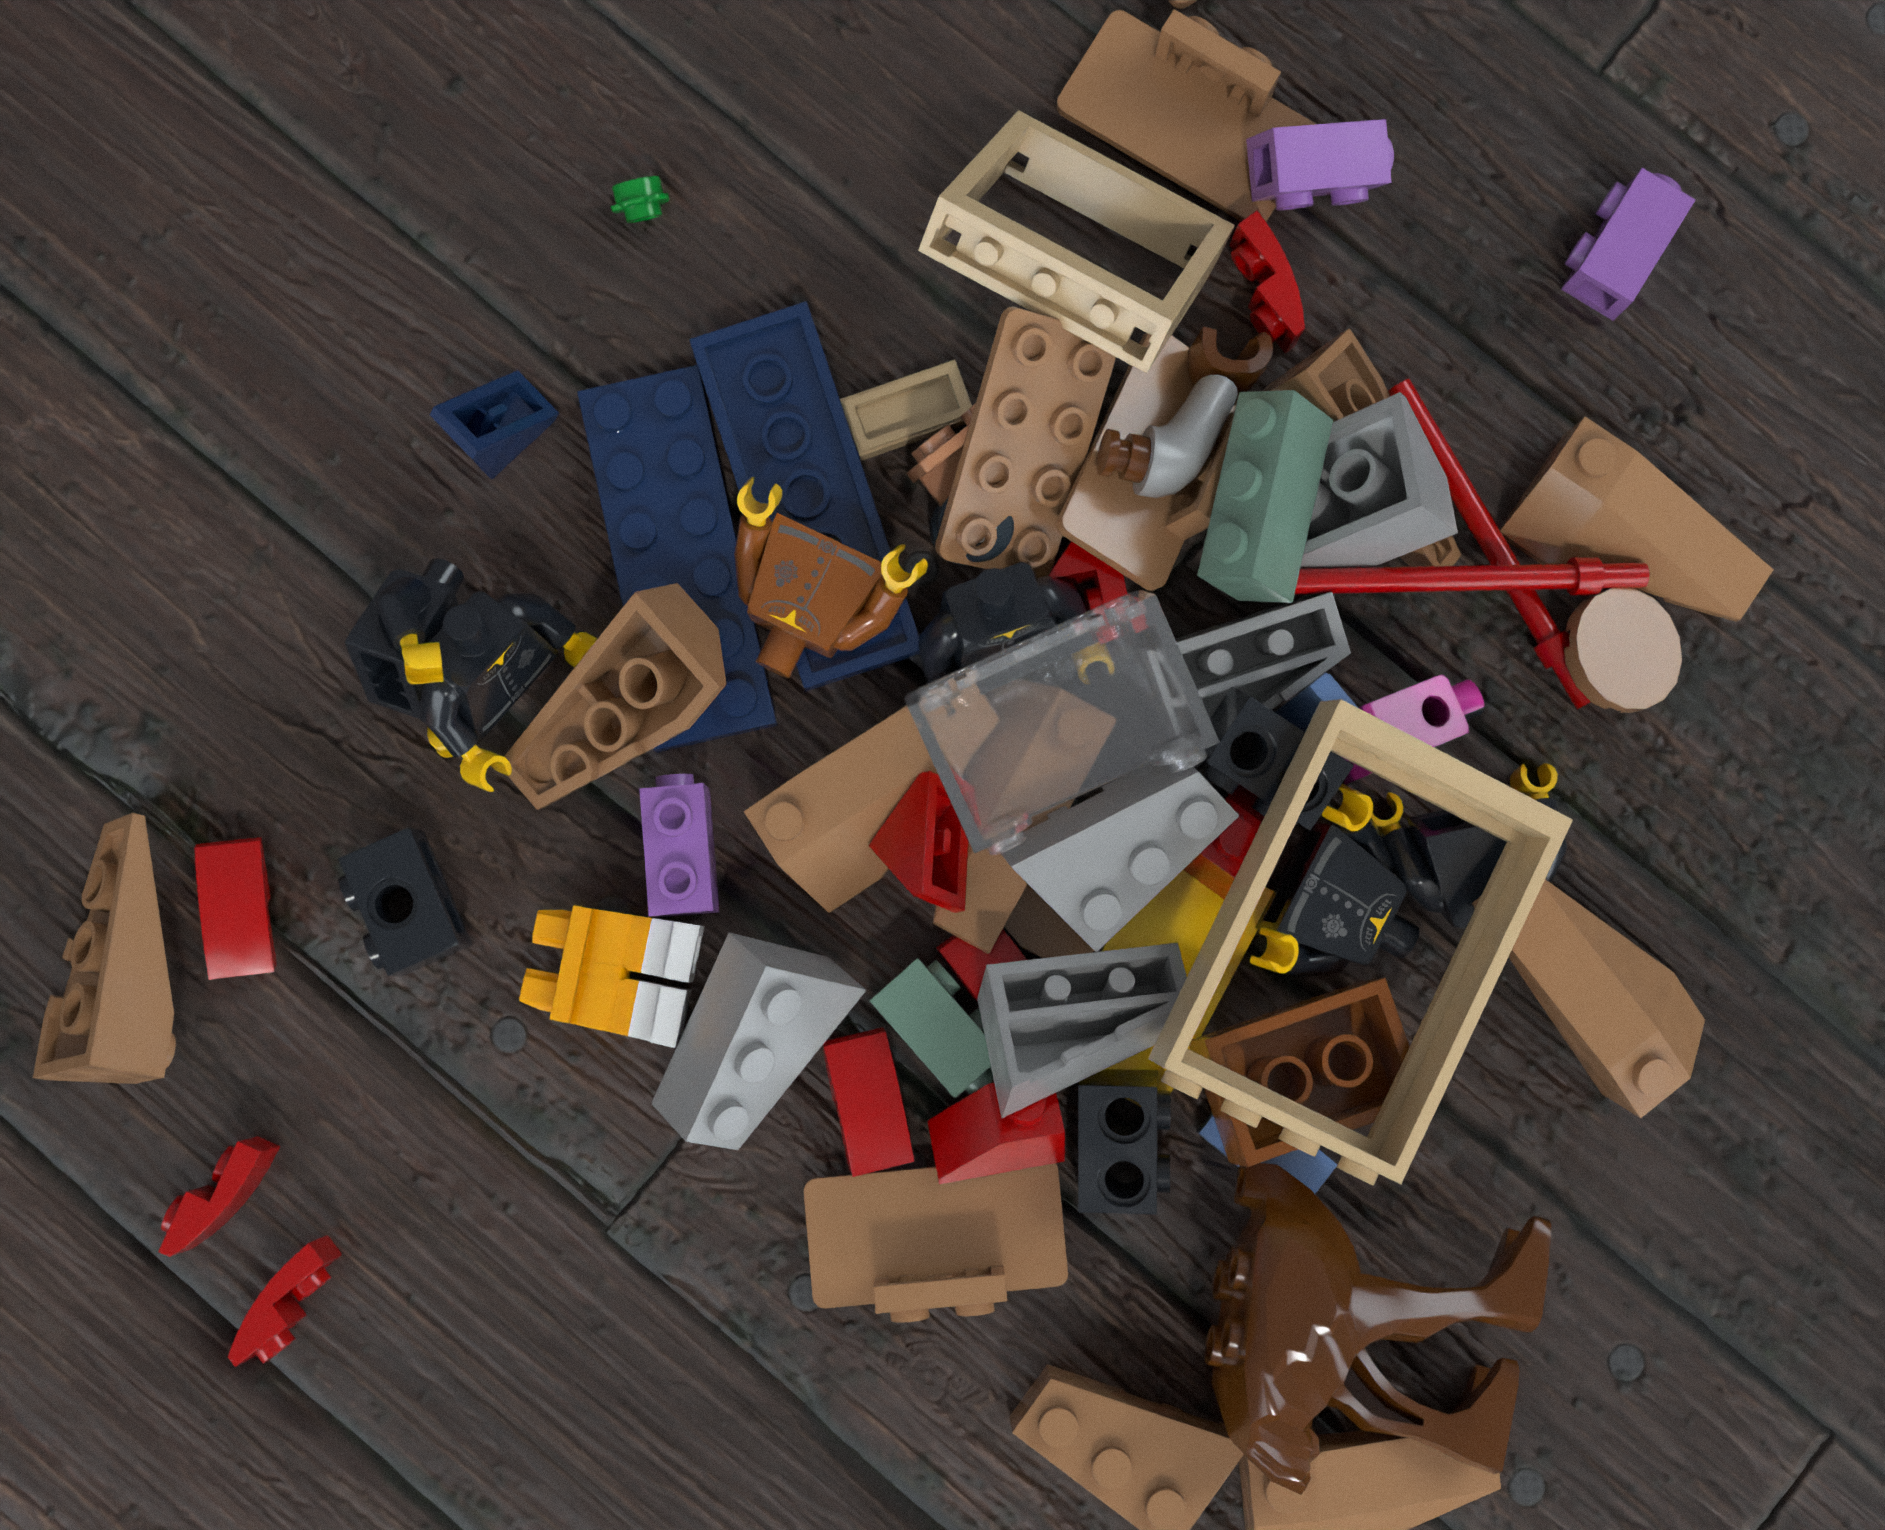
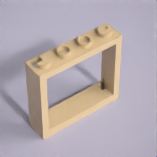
M1018 110L940 194L918 251L1032 312L1059 319L1063 329L1148 373L1209 278L1235 225ZM1017 152L1029 157L1026 168L1011 160ZM1006 173L1179 265L1184 270L1164 300H1161L978 201L1000 176ZM953 229L961 233L957 246L945 240ZM1192 245L1198 247L1193 256L1187 254ZM1135 327L1151 335L1148 341L1150 344L1147 348L1130 339Z

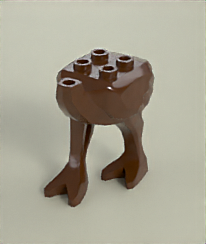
M1258 1163L1250 1167L1240 1166L1237 1174L1234 1203L1250 1208L1251 1217L1239 1238L1227 1253L1226 1260L1220 1259L1216 1265L1212 1294L1214 1299L1221 1300L1218 1325H1211L1205 1346V1363L1213 1366L1211 1383L1227 1433L1233 1444L1272 1482L1302 1495L1311 1480L1309 1473L1310 1462L1320 1454L1319 1438L1312 1428V1422L1326 1406H1330L1343 1412L1361 1430L1409 1437L1437 1449L1461 1463L1492 1474L1502 1472L1519 1385L1520 1370L1518 1360L1500 1358L1496 1360L1492 1368L1475 1364L1454 1411L1446 1414L1420 1405L1398 1392L1375 1366L1365 1347L1382 1339L1417 1343L1453 1323L1471 1320L1525 1333L1533 1332L1540 1324L1544 1308L1552 1224L1550 1220L1532 1216L1521 1231L1507 1227L1502 1234L1487 1275L1475 1287H1425L1362 1274L1354 1246L1343 1226L1309 1187L1277 1164Z

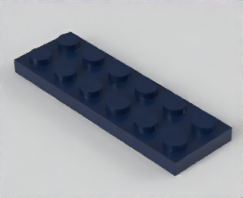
M807 301L689 339L739 491L747 480L754 477V484L751 488L753 498L760 503L767 504L769 503L770 490L776 483L782 489V498L773 513L768 516L772 523L776 514L779 513L882 562L883 558L890 552V548ZM906 597L889 627L852 651L838 649L832 658H828L805 647L796 664L805 691L920 654L918 646L920 637Z
M698 365L577 391L622 605L624 606L636 591L678 583L719 629L727 685L690 729L658 745L653 750L658 753L778 726L766 669L755 662L761 651L756 624L751 621L747 613L748 606L738 596L734 559L737 537Z

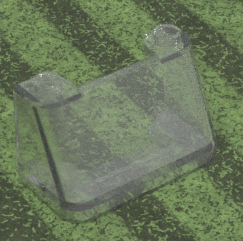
M1143 590L1134 591L1106 602L932 681L905 696L907 707L974 854L986 848L990 855L1008 851L1026 840L1023 830L1032 824V817L1148 764L1153 766L1168 765L1171 773L1186 770L1201 763L1208 757L1205 752L1206 748L1220 743L1156 594Z

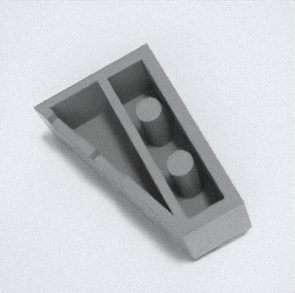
M1332 592L1311 594L1293 600V603H1283L1138 651L1170 752H1176L1194 768H1197L1205 761L1189 750L1231 687L1252 696L1272 710L1282 701H1287L1351 653Z
M1174 751L1102 786L1103 792L1070 809L1063 806L1047 814L1048 820L1014 837L1009 833L992 842L1013 870L1095 952H1098L1239 817L1237 812L1210 783Z
M728 933L651 1104L686 1142L739 1150L865 993L866 989L827 956Z
M1178 943L986 965L977 1000L1001 1119L1154 1046L1187 979Z

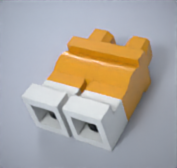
M573 905L572 911L538 910L532 943L561 948L564 951L559 973L533 968L526 969L519 1001L539 1010L551 1012L549 1020L571 1023L676 1048L684 1031L692 990L630 978V974L633 971L682 982H693L705 926Z

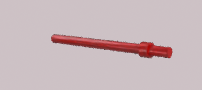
M1406 379L1392 387L1388 391L1390 396L1400 392L1407 398L1447 476L1451 499L1490 565H1520L1411 380ZM1506 590L1538 644L1533 649L1545 670L1552 667L1576 709L1589 704L1590 700L1576 687L1565 663L1564 647L1570 646L1568 631L1560 632L1536 590Z
M1572 557L1568 560L1567 564L1300 568L1295 594L1567 589L1570 595H1598L1602 588H1644L1649 582L1650 573L1646 563H1602L1598 557Z

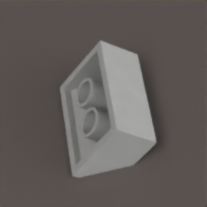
M1399 392L1333 422L1300 568L1375 567L1458 533L1447 476L1407 398ZM1294 594L1293 599H1296L1306 594Z

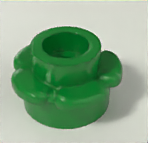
M659 176L625 181L612 186L616 204L610 208L613 213L624 212L627 223L655 219L663 215L660 205L669 201V193H663Z

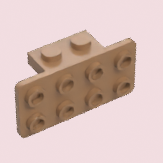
M1175 9L1165 22L1161 32L1125 11L1117 10L1112 12L1057 99V111L1061 116L1240 222L1256 210L1267 222L1276 208L1275 200L1252 202L1246 139L1271 128L1315 125L1313 121L1272 98L1281 71L1272 67L1270 60L1264 54L1250 47L1240 48L1219 36L1216 28L1205 19L1197 16L1187 17Z
M1009 307L1003 311L936 540L935 550L940 557L947 561L983 569H1003L1020 562H1029L1038 578L1050 574L1062 538V534L1057 529V519L1086 459L1115 363V356L1063 329L1059 319L1018 307ZM1008 516L1013 518L1014 532L1012 539L1000 555L985 562H972L967 559V553L973 556H981L988 553L995 545L997 539L996 527ZM984 539L982 544L976 546L981 540Z
M1145 333L1139 344L1147 348L1150 344L1148 341L1151 335ZM1172 335L1148 373L1129 364L1057 519V529L1064 537L1149 591H1154L1165 585L1184 540L1204 531L1209 526L1236 405L1232 407L1222 431L1197 477L1176 494L1160 498L1140 496L1134 494L1133 482L1119 479L1118 471H1113L1110 477L1097 474L1099 446L1107 429L1119 431L1120 439L1125 440L1129 433L1143 435L1149 425L1157 427L1167 425L1193 389L1194 384L1189 377L1188 371L1189 347Z
M1056 1163L945 1184L938 1183L936 1166L871 1172L852 1177L851 1174L816 1177L810 1179L804 1187L812 1297L815 1304L820 1308L875 1304L876 1314L890 1312L892 1322L925 1320L930 1317L929 1309L955 1306L957 1316H978L993 1313L995 1311V1302H1006L1007 1291L1058 1287L1063 1285L1068 1278L1059 1173Z

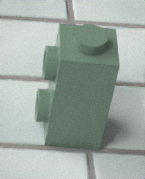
M917 958L876 994L870 1002L954 1098L964 1090L971 1095L994 1080L980 1010L976 1008L968 1015L952 997L961 987L941 964L935 960L926 968Z

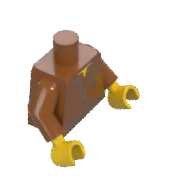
M754 477L747 480L737 496L738 507L743 513L740 518L734 552L738 596L748 606L747 613L751 621L771 630L755 662L776 674L790 678L805 647L825 657L832 658L838 649L852 651L885 631L907 596V587L911 586L926 573L928 568L926 559L923 558L913 568L912 573H907L900 567L898 557L904 550L905 544L898 545L880 562L779 513L776 514L772 523L768 516L773 513L781 501V487L775 483L769 493V503L764 504L756 501L751 493Z

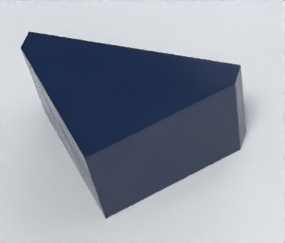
M518 370L434 406L430 413V416L491 480L555 422L559 415V412Z

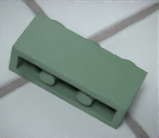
M1295 390L1239 392L1197 574L1201 579L1238 601L1293 603L1333 424V419Z

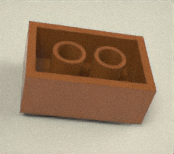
M1386 978L1356 982L1194 1038L1189 1044L1191 1051L1351 1130L1374 1123L1410 1048ZM1204 1088L1229 1163L1250 1167L1298 1150L1278 1139L1284 1128L1283 1126L1262 1117L1257 1128L1252 1127L1222 1112L1220 1108L1225 1098Z

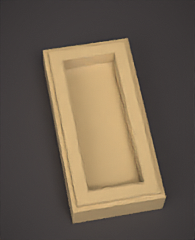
M956 360L840 399L860 461L932 437L948 424L952 429L966 425L960 416L972 407Z

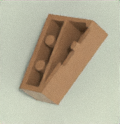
M1048 1364L1009 1416L1011 1430L1015 1436L1139 1530H1191L1244 1455L1231 1441L1224 1423L1220 1422L1218 1424L1185 1413L1180 1408L1165 1403L1161 1405L1126 1393L1123 1389Z

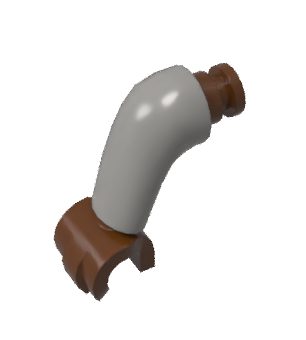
M1203 327L1188 349V371L1194 387L1185 402L1167 425L1160 427L1149 425L1143 435L1129 433L1124 440L1120 439L1119 431L1107 429L1099 446L1097 474L1110 477L1113 471H1118L1119 479L1133 482L1134 494L1140 496L1160 498L1176 494L1197 477L1208 459L1232 407L1237 404L1239 392H1248L1266 370L1273 353L1271 337L1266 332L1259 333L1249 340L1237 360H1231L1222 356L1217 350V330Z

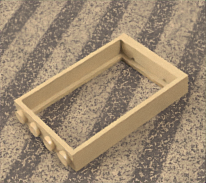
M1342 699L1320 701L1148 1057L1149 1060L1166 1069L1161 1081L1198 1099L1203 1088L1224 1097L1225 1100L1220 1110L1252 1127L1257 1128L1262 1117L1284 1127L1278 1139L1309 1155L1316 1157L1320 1146L1342 1155L1337 1168L1373 1186L1379 1174L1402 1184L1573 819ZM1330 751L1507 842L1367 1137L1187 1049Z

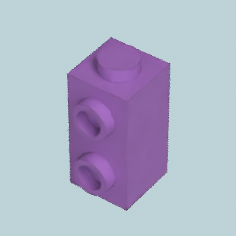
M1386 119L1276 127L1246 139L1252 202L1275 200L1276 210L1309 207L1313 205V196L1331 195V205L1333 206L1361 203L1369 200L1368 190L1392 183L1390 170L1393 166L1394 150L1387 135Z
M1644 168L1640 169L1627 186L1616 182L1595 213L1604 219L1596 234L1592 236L1585 232L1566 259L1564 265L1573 269L1561 290L1614 321L1634 301L1696 199L1682 192L1680 185L1672 178L1659 173H1651Z
M693 774L655 777L656 787L639 789L649 916L661 918L718 913L720 911L710 788L704 783L694 784Z

